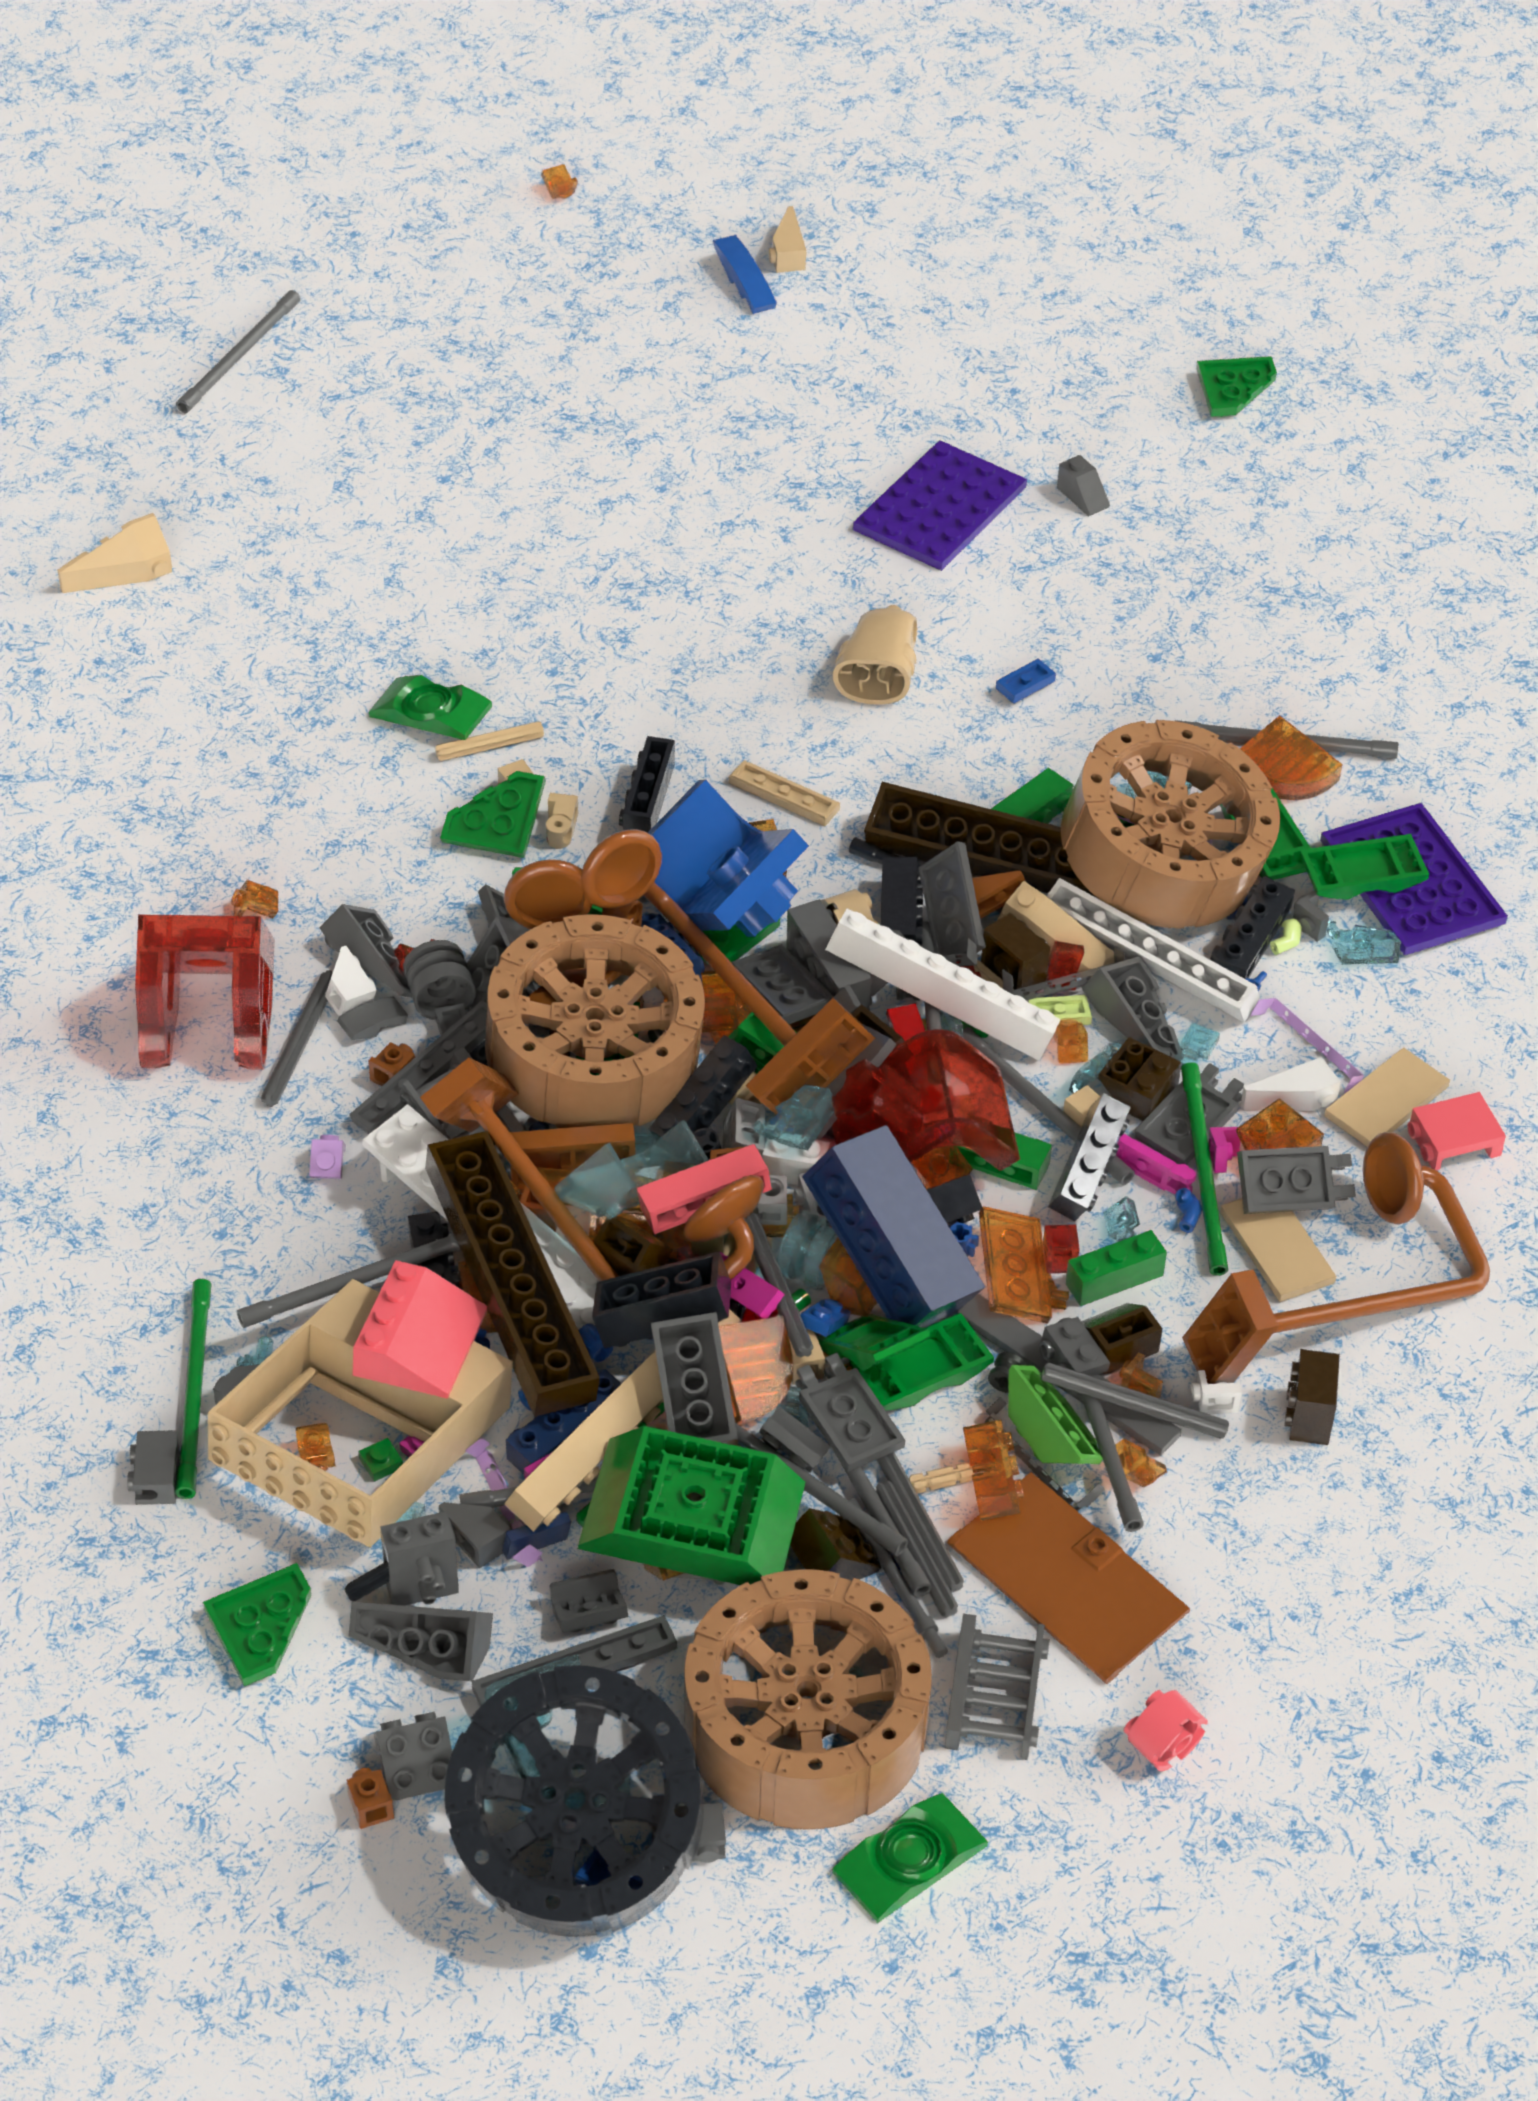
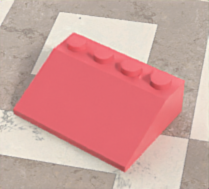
M395 1260L353 1347L352 1375L448 1399L487 1313L488 1306L426 1267Z

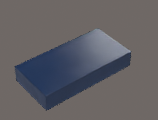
M560 1513L548 1527L542 1523L534 1532L527 1525L507 1531L502 1548L505 1558L507 1560L512 1559L514 1555L528 1545L541 1549L567 1540L572 1522L568 1513Z

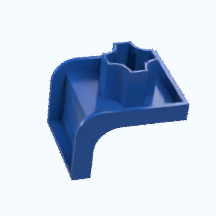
M706 779L698 780L648 832L659 843L662 853V864L655 883L679 905L702 931L730 930L735 924L747 937H755L766 926L777 922L792 906L790 901L798 890L783 873L809 845L794 829L761 831L738 815Z

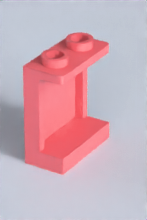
M1480 1092L1415 1107L1412 1109L1411 1119L1407 1124L1408 1133L1419 1145L1423 1160L1428 1162L1431 1168L1435 1170H1440L1442 1160L1445 1158L1485 1149L1489 1158L1501 1156L1506 1138L1505 1133Z

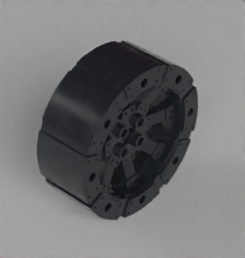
M581 1665L554 1667V1671L541 1674L539 1671L530 1673L504 1686L481 1705L470 1718L472 1722L466 1732H461L453 1749L445 1781V1812L451 1824L449 1831L455 1848L469 1876L487 1900L502 1913L506 1911L515 1918L516 1922L526 1927L552 1935L568 1937L597 1935V1932L621 1929L643 1918L665 1901L680 1883L679 1878L684 1870L689 1869L700 1841L704 1812L700 1772L698 1771L694 1748L683 1725L668 1705L650 1689L646 1691L636 1685L634 1679L608 1669ZM560 1707L561 1710L575 1709L577 1726L574 1745L570 1746L567 1758L557 1749H553L542 1733V1727L537 1719L542 1715L551 1713V1709ZM605 1713L617 1719L621 1717L628 1721V1725L637 1732L630 1740L631 1744L612 1759L608 1757L597 1763L598 1752L596 1744L599 1725L602 1726ZM661 1722H664L670 1728L669 1733L663 1736L656 1732V1726ZM513 1735L520 1744H524L536 1762L535 1766L540 1777L526 1776V1779L501 1774L500 1770L491 1768L496 1757V1750L500 1745L503 1746ZM657 1759L662 1773L665 1772L664 1796H653L652 1798L628 1796L626 1792L617 1790L625 1782L624 1779L644 1763L647 1765ZM468 1768L472 1771V1777L469 1781L463 1782L461 1779L464 1770ZM573 1770H586L585 1775L581 1778H576L572 1775ZM547 1787H552L556 1790V1794L552 1799H545L543 1797ZM572 1793H581L586 1798L583 1806L578 1809H571L565 1804L567 1797ZM599 1795L607 1799L606 1804L601 1808L594 1806V1798ZM497 1798L511 1800L520 1802L523 1806L533 1809L525 1816L526 1820L505 1833L501 1831L493 1836L490 1835L486 1821H483L482 1816L485 1814L484 1799L497 1800ZM679 1804H685L688 1807V1813L684 1817H678L674 1814V1808ZM564 1819L577 1822L572 1829H566L563 1826ZM624 1820L648 1822L650 1826L657 1827L653 1837L654 1841L649 1848H646L635 1859L630 1852L626 1853L615 1838V1832L611 1826L612 1822H624ZM553 1837L552 1848L554 1852L550 1871L546 1872L544 1881L529 1875L526 1877L511 1863L518 1857L519 1852L536 1841H543ZM587 1843L593 1850L596 1849L606 1862L611 1877L601 1880L598 1884L592 1886L573 1885L574 1877L572 1874L576 1854L580 1853L582 1844ZM480 1850L489 1854V1859L484 1864H479L475 1861V1855ZM633 1876L641 1877L643 1880V1885L637 1890L631 1889L628 1885L629 1879ZM551 1895L557 1896L560 1899V1904L556 1909H549L546 1906V1900Z

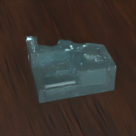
M1328 921V936L1333 950L1342 965L1398 963L1401 941L1392 931L1355 925L1352 930H1342L1336 926L1335 921Z
M1118 1042L1109 1043L1097 1052L1076 1072L1071 1081L1069 1092L1075 1093L1096 1079L1099 1080V1073L1122 1044Z
M804 1085L789 1100L775 1107L778 1114L765 1124L758 1120L753 1125V1129L756 1133L770 1140L808 1151L839 1104L829 1088Z

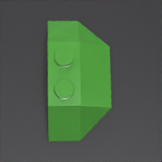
M1012 1365L1009 1369L1008 1416L1016 1426L1018 1434L1032 1448L1034 1456L1042 1463L1100 1464L1103 1457L1101 1456L1096 1439L1066 1398L1052 1384L1041 1379V1372L1035 1366Z

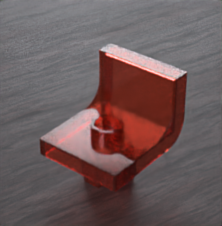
M934 1029L916 1034L895 1047L879 1067H876L867 1059L861 1060L846 1070V1080L843 1087L832 1097L834 1114L838 1118L832 1125L836 1145L887 1125L910 1163L929 1151L944 1146L969 1148L999 1171L1020 1160L1000 1067L955 1032Z

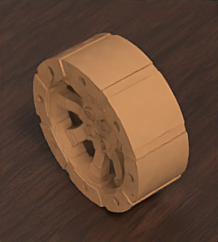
M1156 720L1155 723H1146L1145 721H1139L1111 731L1096 743L1093 752L1090 751L1063 812L1061 840L1063 849H1066L1067 860L1084 886L1099 900L1146 924L1184 929V927L1195 926V928L1206 926L1226 918L1243 904L1261 872L1279 832L1280 813L1278 802L1271 794V784L1257 764L1231 742L1227 744L1218 739L1219 735L1183 722ZM1147 771L1158 772L1167 776L1164 788L1157 782H1153ZM1119 772L1125 780L1127 779L1137 796L1132 798L1117 791V787L1110 784V779ZM1185 782L1191 783L1192 786L1202 792L1200 794L1195 792L1189 795ZM1222 804L1226 808L1227 813L1233 815L1235 820L1214 819L1215 816L1208 814V812ZM1116 814L1129 819L1130 822L1134 823V826L1125 828ZM1226 840L1232 843H1239V845L1227 853L1224 850L1220 852L1207 841ZM1190 855L1197 861L1180 859L1179 857Z
M575 915L563 917V921L553 924L551 921L543 923L513 941L501 954L498 966H494L488 985L485 1053L488 1067L504 1074L519 1094L511 1100L516 1107L543 1123L545 1121L556 1125V1128L633 1123V1126L638 1125L639 1127L657 1119L697 1069L705 1007L701 979L699 975H695L693 971L694 965L673 941L646 925L642 928L632 924V920L608 915ZM586 968V979H584L582 988L574 982L570 984L561 974L565 970ZM605 970L621 972L622 975L629 978L621 986L617 984L608 989L607 980H605ZM535 981L540 986H543L556 1002L548 1005L530 1001L529 997L522 995L524 987L527 988L530 982ZM654 987L659 989L664 997L668 998V1002L661 1003V1006L639 1009V1006L633 1005L647 990L650 991ZM530 1023L549 1027L551 1030L556 1031V1033L544 1039L541 1037L537 1038L525 1024L529 1025ZM667 1030L654 1043H646L633 1036L639 1031ZM570 1051L579 1057L585 1058V1060L571 1058L562 1054ZM617 1053L626 1057L620 1060L604 1061V1058Z
M789 1570L762 1576L761 1581L751 1585L747 1582L735 1588L716 1602L702 1618L694 1631L693 1644L689 1643L685 1659L684 1729L694 1748L700 1776L712 1791L731 1807L756 1820L763 1819L773 1822L775 1826L792 1829H824L854 1822L855 1818L866 1814L868 1816L876 1812L903 1790L919 1765L920 1753L924 1752L932 1681L931 1662L927 1646L922 1635H918L915 1631L914 1621L892 1598L872 1585L853 1578L852 1581L841 1578L840 1573L822 1570ZM815 1624L830 1626V1629L847 1633L833 1651L829 1650L824 1655L819 1656L817 1645H814L813 1630H815ZM789 1625L793 1641L791 1657L789 1658L780 1652L776 1654L760 1638V1633L766 1632L767 1629L772 1627ZM873 1646L877 1648L882 1656L885 1655L888 1659L889 1668L881 1670V1674L856 1678V1675H849V1669L863 1653L866 1654ZM734 1652L752 1664L762 1674V1678L757 1679V1682L732 1680V1676L722 1674L723 1662H727ZM803 1696H809V1697H812V1698H810V1699H805V1698H802V1697H803ZM877 1700L893 1701L892 1707L888 1708L880 1721L874 1719L869 1721L853 1712V1707H856L857 1704ZM733 1706L758 1708L759 1711L765 1712V1716L752 1726H743L733 1714H730L727 1708H733ZM831 1733H839L854 1742L844 1747L826 1750V1748H823L822 1739ZM781 1735H786L797 1739V1741L800 1740L801 1749L800 1751L782 1749L770 1743ZM821 1763V1768L813 1770L808 1764Z

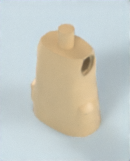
M897 605L870 610L863 614L850 640L845 641L841 645L835 661L833 680L839 692L853 701L875 705L891 704L904 698L909 690L911 676L914 675L916 655L913 649L917 638V618L909 612L901 610Z

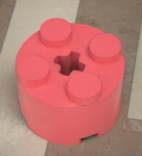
M1161 1690L1155 1691L1145 1703L1147 1708L1139 1717L1132 1718L1124 1728L1129 1742L1158 1771L1170 1769L1172 1766L1168 1762L1175 1756L1181 1760L1184 1759L1202 1739L1205 1730L1201 1725H1208V1720L1177 1690H1171L1163 1693Z

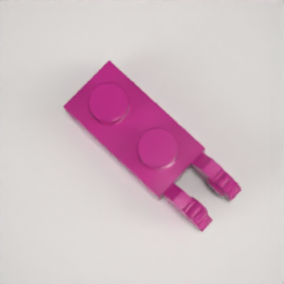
M1123 1134L1118 1139L1119 1149L1116 1156L1135 1172V1175L1174 1195L1181 1188H1187L1192 1193L1193 1186L1191 1184L1196 1179L1195 1170L1189 1168L1186 1164H1176V1162L1126 1134Z

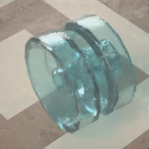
M803 1210L790 1223L782 1239L777 1262L785 1278L797 1280L801 1276L804 1286L820 1291L829 1283L843 1254L844 1246L829 1221L822 1224L818 1215Z

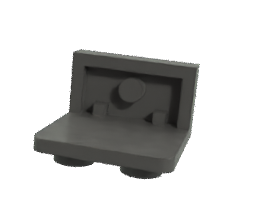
M435 1711L414 1716L416 1723L402 1726L401 1719L381 1723V1731L373 1732L376 1746H379L386 1785L392 1800L405 1799L445 1789L447 1769L452 1755L445 1716L436 1718Z

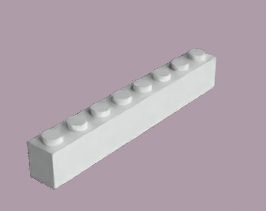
M1061 878L1058 879L1047 895L1050 900L1109 949L1114 951V947H1117L1125 953L1127 959L1140 956L1151 972L1245 1023L1258 1000H1260L1255 984Z
M846 909L825 949L1037 1060H1040L1061 1020L1050 1011L1040 1009L1028 1003L1023 997L1013 995L1001 989L996 983L986 981L974 975L969 969L959 967L947 961L942 955L932 953L920 947L915 941L907 940L893 933L888 927L880 926L868 920L859 912Z

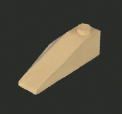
M154 513L127 522L121 526V532L110 539L108 536L100 541L101 545L90 553H81L59 568L57 571L61 592L68 593L146 582L171 573L170 551Z
M1025 881L1021 883L1006 901L997 919L999 920L1011 913L1018 920L1023 921L1031 931L1040 938H1043L1050 946L1049 963L1065 967L1068 971L1079 973L1114 963V952L1047 896Z

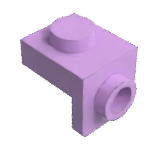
M320 1135V1139H312L309 1174L311 1178L342 1179L343 1153L346 1151V1145L343 1140H339V1137L335 1135Z

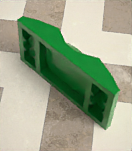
M422 675L396 678L368 713L369 717L466 740L492 708V701L463 685L445 687L435 684Z
M1272 788L1271 794L1273 798L1277 799L1279 806L1280 826L1276 842L1259 876L1261 878L1265 876L1272 880H1277L1307 872L1300 857V850L1310 849L1311 847ZM1220 804L1224 818L1235 820L1233 815L1228 814L1226 808Z
M1411 834L1300 850V857L1317 896L1349 900L1361 893L1373 890L1396 893L1429 878L1428 870Z
M867 1313L844 1324L827 1337L820 1335L817 1339L822 1351L826 1355L830 1356L837 1353L841 1360L844 1357L848 1358L863 1371L925 1342L930 1337V1333L926 1328Z
M962 1313L926 1327L929 1330L930 1337L925 1342L880 1364L862 1371L850 1360L849 1366L852 1369L857 1368L885 1411L915 1406L936 1390L943 1387L960 1386L994 1362L993 1355Z
M940 1793L911 1806L894 1824L884 1831L866 1837L833 1868V1874L872 1918L879 1923L986 1848L988 1841L943 1793Z

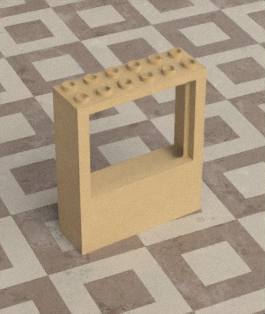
M352 1279L208 1412V1460L212 1461L216 1466L223 1467L236 1474L242 1480L260 1487L271 1496H276L293 1505L297 1510L304 1511L315 1517L323 1524L348 1535L352 1540L359 1541L371 1548L381 1538L380 1526L396 1523L466 1452L465 1450L473 1445L510 1408L513 1361L474 1341L448 1399L353 1376V1347L380 1292ZM311 1383L425 1443L370 1496L257 1435V1433Z

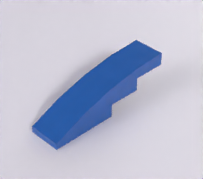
M736 235L713 240V246L730 283H735L741 299L746 298L752 314L776 308L777 302L766 279Z

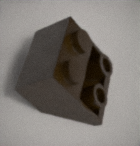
M1128 1037L1101 1070L1098 1078L1112 1098L1130 1107L1129 1115L1144 1121L1179 1085L1182 1062Z
M608 1213L594 1239V1244L618 1276L665 1265L673 1251L672 1248L632 1220Z
M1125 1303L1081 1321L1110 1362L1108 1371L1104 1372L1103 1375L1159 1352L1163 1328L1146 1305Z
M809 1508L796 1521L790 1546L805 1570L840 1573L841 1578L852 1581L853 1578L860 1580L877 1573L882 1568L875 1558V1550L864 1541L859 1533L860 1529L842 1516L832 1514L829 1511L824 1512Z

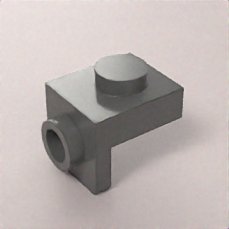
M1314 890L1306 896H1301L1295 902L1293 919L1300 922L1302 932L1318 942L1326 936L1329 915L1317 907L1319 896H1317Z

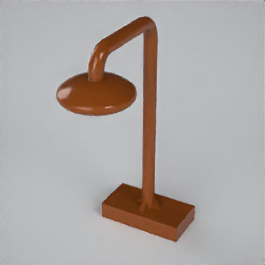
M636 829L620 831L605 838L593 849L583 865L582 891L585 897L597 907L613 909L629 905L643 895L665 916L784 1046L755 1075L746 1087L777 1116L787 1115L796 1118L875 1037L834 998L796 1033L679 905L655 883L662 864V853L656 839L647 832Z
M547 859L524 866L509 879L504 892V904L507 912L513 920L527 929H532L549 921L552 924L563 921V917L587 915L593 905L582 891V869L562 860ZM549 1030V1036L556 1033V1031ZM568 1051L562 1055L570 1057V1052ZM633 1123L510 1132L551 1187L573 1190L636 1185V1147ZM510 1165L512 1186L516 1194H522L525 1183Z
M468 1057L420 1097L435 1118L470 1133L480 1125L485 1131H488L492 1141L597 1280L603 1281L618 1277L612 1266L495 1114L519 1094L504 1074ZM756 1175L740 1178L718 1191L693 1213L684 1226L683 1234L691 1242H706L722 1237L729 1232L732 1234L735 1240V1249L730 1257L723 1261L730 1280L747 1266L754 1251V1237L745 1220L757 1207L764 1188L762 1179Z
M1383 1132L1376 1135L1369 1143L1363 1158V1182L1369 1202L1376 1213L1391 1224L1401 1225L1415 1217L1423 1199L1424 1185L1434 1192L1471 1268V1275L1469 1277L1273 1313L1254 1269L1231 1273L1182 1337L1196 1371L1205 1370L1207 1384L1219 1382L1234 1383L1274 1333L1463 1298L1481 1292L1489 1282L1490 1267L1488 1260L1453 1187L1446 1177L1433 1168L1421 1166L1412 1146L1405 1138L1392 1132Z

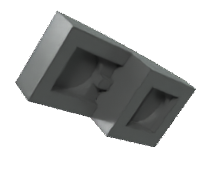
M392 996L360 1005L339 1016L337 1022L351 1040L377 1037L380 1027L405 1024L408 1014L395 997Z

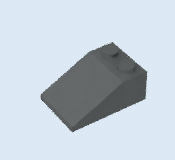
M498 915L495 917L467 962V968L471 974L476 991L473 1003L467 1008L468 1012L482 1000L487 1003L488 985L494 966H498L500 963V956L505 949L530 929L519 925L513 919Z

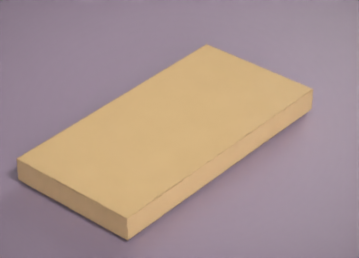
M1403 1047L1326 1108L1324 1116L1368 1147L1376 1135L1383 1132H1394L1411 1118L1413 1108L1427 1105L1449 1087L1450 1079Z
M1242 1198L1221 1205V1215L1279 1302L1336 1282L1337 1276L1293 1211L1244 1214Z

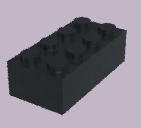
M720 1251L597 1282L592 1319L604 1349L613 1346L622 1347L630 1342L645 1338L653 1339L651 1323L714 1312L717 1313L718 1322L729 1318L731 1280Z

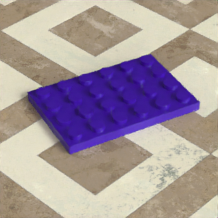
M939 440L853 522V530L942 571L1027 487V479Z
M1422 803L1321 832L1320 841L1324 846L1406 834L1412 835L1428 870L1429 878L1396 893L1373 890L1359 894L1404 956L1492 929L1507 922L1508 915Z

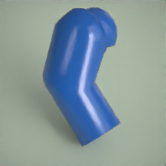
M1181 1188L1175 1193L1176 1204L1183 1214L1179 1228L1183 1232L1191 1233L1202 1214V1205L1189 1189Z

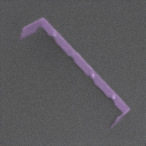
M1278 999L1258 1000L1251 1016L1263 1015L1268 1008L1275 1011L1280 1018L1282 1017L1288 1025H1291L1300 1035H1303L1309 1043L1315 1046L1320 1053H1323L1329 1061H1332L1351 1079L1344 1093L1348 1092L1363 1079L1364 1075Z
M483 1438L479 1439L465 1451L477 1459L491 1491L508 1488L492 1453L485 1449L490 1443ZM491 1464H494L496 1467L494 1471L490 1466ZM489 1468L490 1472L486 1474V1470ZM507 1506L499 1507L503 1516L509 1522L511 1519H514V1523L511 1524L513 1529L526 1525L522 1520L516 1521L515 1514ZM531 1545L526 1546L513 1556V1559L526 1567H530L538 1560L543 1561L540 1556L542 1552Z

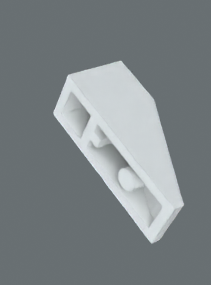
M1320 1057L1243 1086L1240 1107L1243 1111H1314L1321 1107H1328L1338 1099L1341 1081L1323 1058Z

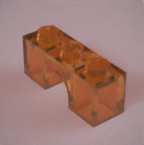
M1002 1420L963 1427L967 1453L973 1473L985 1471L972 1474L981 1521L1020 1514L1018 1500L1024 1499L1021 1480H1014L1013 1476L1019 1475L1016 1455L1009 1456L1008 1453L1015 1451L1011 1431L1004 1433Z

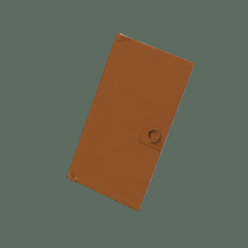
M1032 1472L964 1528H960L947 1541L951 1548L1035 1622L1045 1625L1044 1629L1105 1684L1110 1683L1125 1667L1190 1612V1608Z

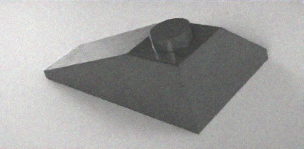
M342 904L319 927L325 935L327 945L337 952H340L341 947L347 946L352 955L358 958L360 966L364 971L398 995L412 998L404 975L403 965L399 962L403 956L399 949L392 947L390 942L394 937L379 914L374 909Z
M1140 956L1099 968L1082 987V990L1096 1011L1125 1037H1131L1179 1061L1184 1059L1174 1028L1168 1025L1164 1015L1167 1012L1165 1003H1160L1156 991L1159 989L1157 981Z
M352 1602L348 1636L381 1652H386L408 1665L424 1670L438 1679L473 1681L490 1649L493 1613Z

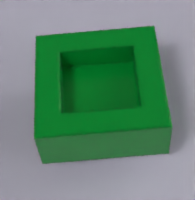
M388 1438L358 1451L361 1463L374 1482L393 1474L403 1464L402 1458Z

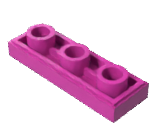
M720 1252L723 1261H725L728 1256ZM746 1268L731 1280L730 1298L765 1321L785 1295L779 1289Z

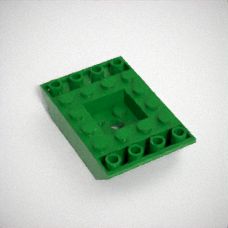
M642 1426L609 1439L577 1549L736 1585H743L747 1582L751 1585L761 1581L762 1576L784 1571L806 1482L775 1454ZM698 1493L703 1499L695 1502L689 1500L686 1495Z

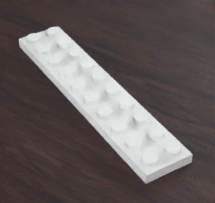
M407 1104L363 1139L362 1146L447 1220L426 1172L425 1164L427 1145L449 1139ZM521 1203L577 1329L579 1330L588 1323L594 1324L592 1312L596 1283L599 1281L576 1250Z

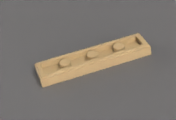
M745 760L729 776V784L823 826H826L840 810V802Z

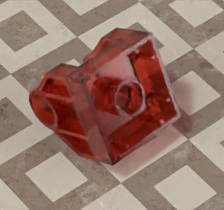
M138 914L135 992L138 1055L141 1068H160L171 1065L173 1041L179 1011L180 974H232L234 1060L238 1062L239 1067L250 1070L265 1069L273 1005L275 939L261 916Z

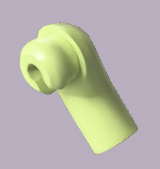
M1296 919L1285 920L1281 927H1284L1283 936L1270 942V948L1275 955L1299 945L1302 926Z

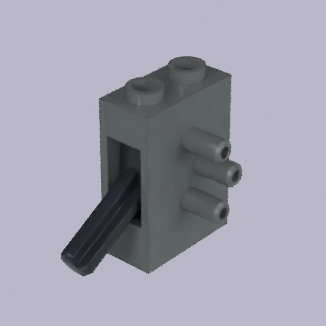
M444 1511L380 1526L383 1563L348 1583L344 1588L348 1598L352 1602H356L386 1584L391 1604L402 1606L418 1602L430 1605L436 1601V1598L459 1593L456 1543L448 1512Z

